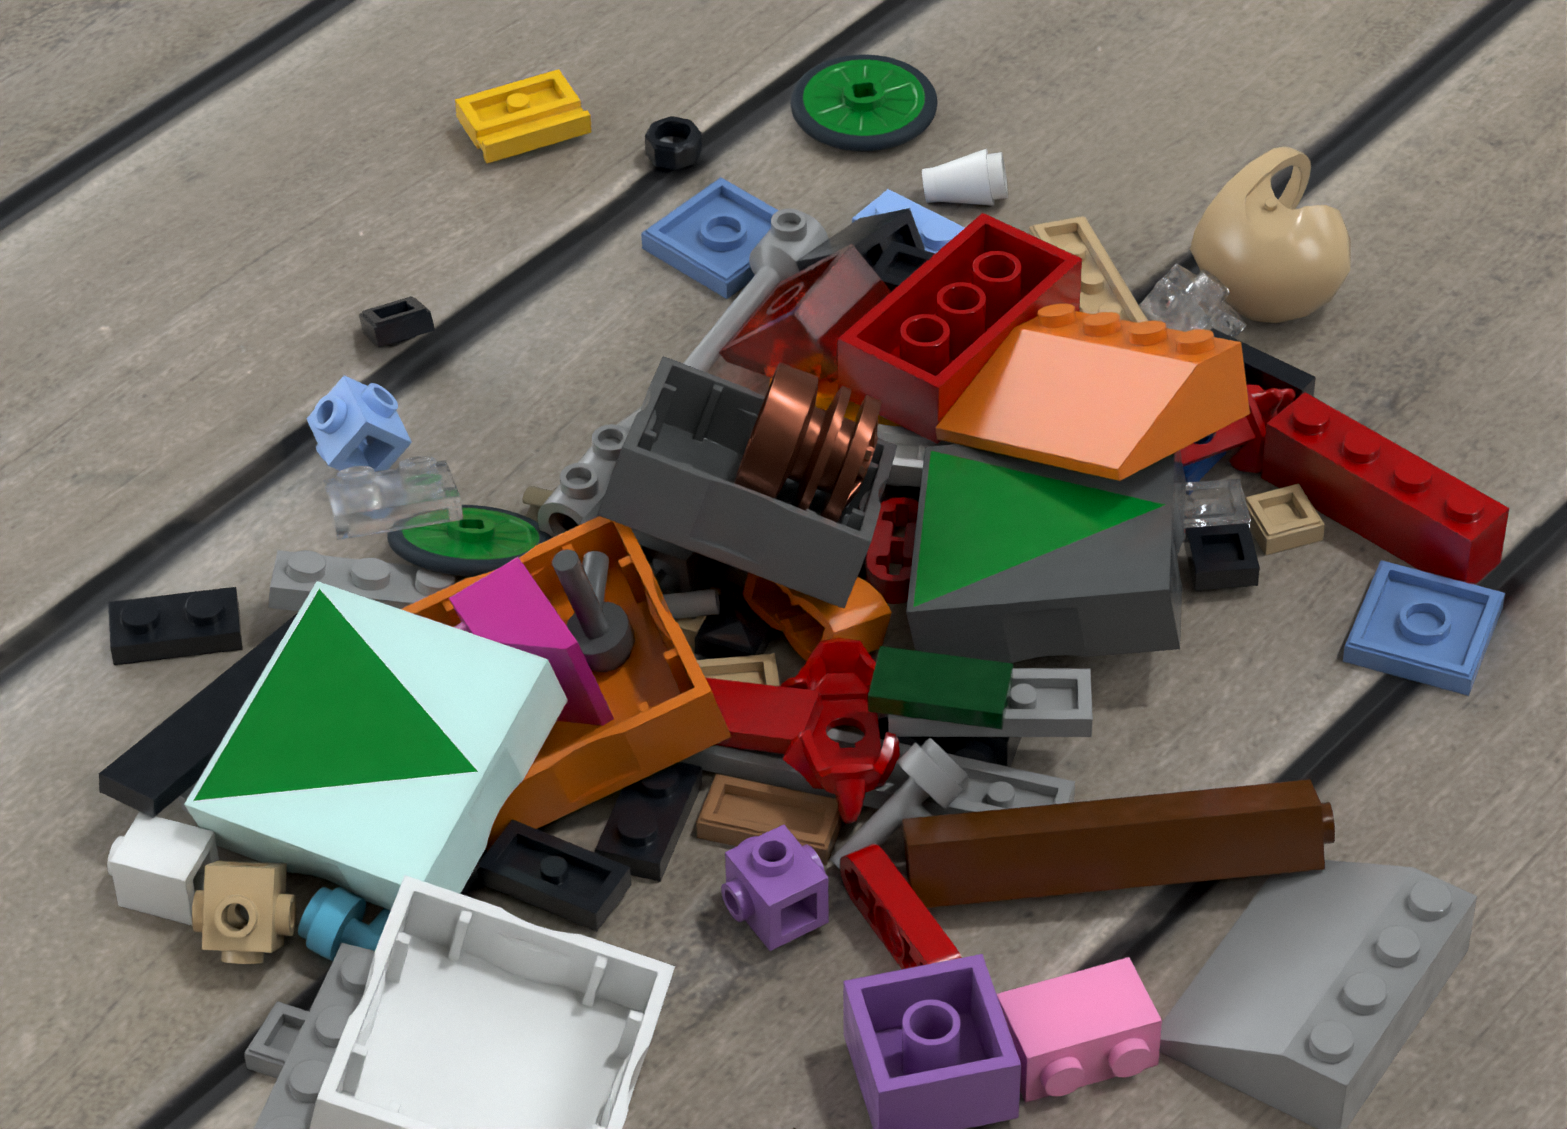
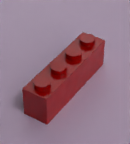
M1306 392L1266 424L1262 479L1278 488L1299 484L1315 510L1420 571L1476 585L1501 563L1509 507Z

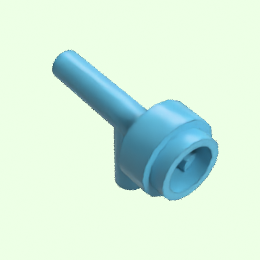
M322 887L315 893L307 905L299 923L298 935L306 940V946L309 950L331 961L334 960L341 943L375 951L391 910L383 908L368 925L362 922L366 909L365 899L342 887H337L334 890Z

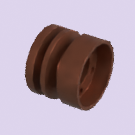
M779 362L750 435L734 483L775 499L787 478L799 482L796 507L803 510L808 509L816 490L824 491L827 495L820 516L838 522L842 511L857 496L878 441V415L881 400L866 395L855 420H850L844 417L851 395L850 388L842 386L827 410L815 406L818 376Z

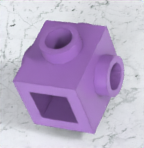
M784 824L760 836L750 837L741 842L737 847L725 852L726 883L721 886L724 903L736 921L742 922L745 920L769 951L829 923L828 876L825 874L823 864L816 851L808 844L802 846Z

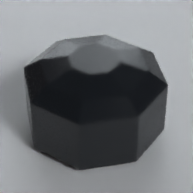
M670 116L651 123L645 134V154L657 167L677 170L695 164L702 151L701 131L690 119Z

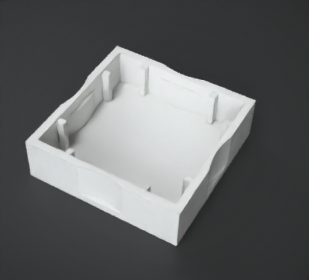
M405 875L375 949L361 1002L348 1018L318 1094L309 1129H622L628 1113L631 1096L648 1051L675 966L581 934L565 933L539 927L508 913L501 907Z

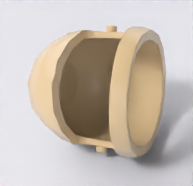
M1290 147L1271 149L1251 161L1229 180L1205 210L1194 231L1190 247L1204 280L1228 307L1252 321L1280 323L1306 317L1332 300L1350 272L1351 239L1340 211L1328 205L1304 206L1296 209L1310 177L1311 163L1303 152ZM1292 165L1291 178L1283 194L1277 199L1271 188V178L1278 171Z

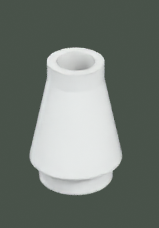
M986 148L936 167L922 169L926 203L950 202L994 206V200L1008 198L1006 171L1002 152L988 154Z

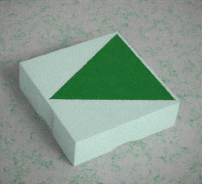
M317 581L184 805L200 828L214 831L217 846L260 862L287 863V872L313 875L329 880L365 899V901L388 910L392 909L405 875L460 894L487 847L488 837L498 812L514 789L524 780L568 700L548 659Z

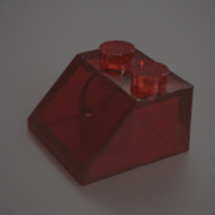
M850 244L777 283L721 349L719 354L728 363L773 378L780 362L818 376V381L826 378L829 383L838 380V338L891 291L853 244Z

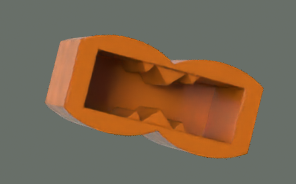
M749 572L743 590V596L749 607L770 627L783 631L790 645L806 661L819 641L834 638L860 640L868 652L879 649L883 644L892 613L883 596L872 585L859 577L856 578L845 608L838 607Z

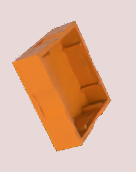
M598 516L536 545L519 557L565 625H567L574 611L552 565L554 556L562 550H573L577 553L582 563L584 555L588 552L598 551L606 554L609 557V568L604 602H612L624 610L634 630L635 643L630 657L622 666L608 672L592 671L614 719L603 726L555 722L524 780L514 789L498 812L488 837L486 851L491 848L512 819L538 829L732 737L712 690L679 624L674 620L653 571L632 529L628 526ZM491 572L461 580L401 610L455 627L461 621L449 598Z

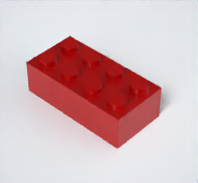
M981 213L838 338V391L842 386L850 388L851 395L849 400L860 406L866 395L881 400L880 416L936 444L940 443L942 440L937 439L935 427L1014 327L1038 317V310L1048 305L1071 304L1075 307V311H1080L1082 258L994 217Z

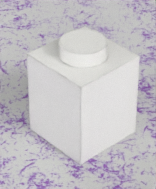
M139 812L126 835L119 836L114 841L108 856L107 870L109 875L113 876L118 906L192 925L193 898L196 890H204L205 865L219 860L215 833L211 830L157 816L152 818Z

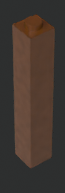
M1310 779L902 819L907 882L926 908L1325 869L1324 844H1331L1335 841V824L1330 802L1321 803Z

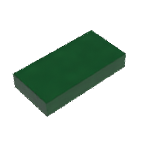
M880 646L868 694V712L1002 730L1013 681V663Z

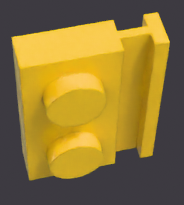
M559 69L455 99L456 117L476 148H481L483 151V158L487 164L592 133L590 113L588 110L583 111L581 100Z

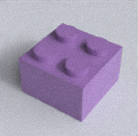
M982 954L843 981L844 1038L873 1129H967L1019 1118L1021 1063Z

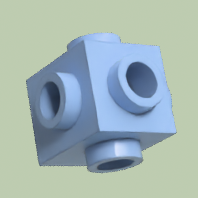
M345 375L326 396L319 400L315 409L306 418L318 443L316 450L327 465L373 486L412 443L396 411L398 403L391 393L378 384L370 383L367 386Z

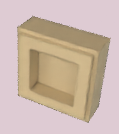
M1299 484L1241 498L1240 515L1245 523H1249L1250 531L1265 555L1323 540L1325 524Z

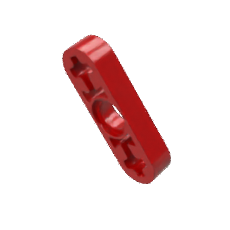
M873 843L841 857L840 872L849 897L901 969L962 958L953 942L879 845Z

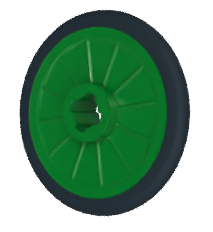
M869 54L838 57L813 67L800 78L791 95L793 117L805 133L823 144L850 151L884 150L913 140L931 124L938 105L936 91L932 83L918 69L894 58Z
M439 505L417 509L397 518L391 524L387 533L390 547L404 560L436 572L474 577L496 570L516 557H521L536 545L552 538L550 534L539 530L538 522L524 515L504 509L479 505Z

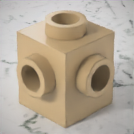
M218 860L205 865L204 890H196L192 905V926L194 932H202V950H221L222 962L259 964L264 962V952L271 953L284 946V936L293 935L296 923L295 895L286 894L287 863ZM240 905L244 906L248 911L249 921L242 917Z

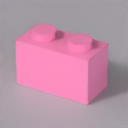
M1129 957L997 994L1021 1063L1020 1093L1025 1103L1047 1096H1064L1072 1093L1079 1087L1114 1077H1131L1146 1068L1158 1065L1162 1020Z

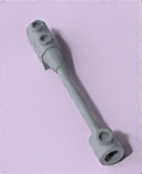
M782 209L773 214L771 217V228L750 253V267L755 276L683 364L707 373L771 293L781 298L792 299L804 296L812 289L813 277H801L796 261L829 239L825 229L815 218L796 209ZM641 407L617 425L609 424L597 428L592 434V446L578 463L570 464L561 471L559 486L538 511L540 531L550 534L552 538L568 531V527L573 521L579 525L581 520L602 499L607 490L622 446Z

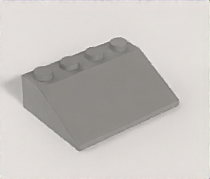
M1325 860V869L1271 874L1163 1020L1159 1052L1317 1129H1347L1467 953L1477 896L1414 867Z

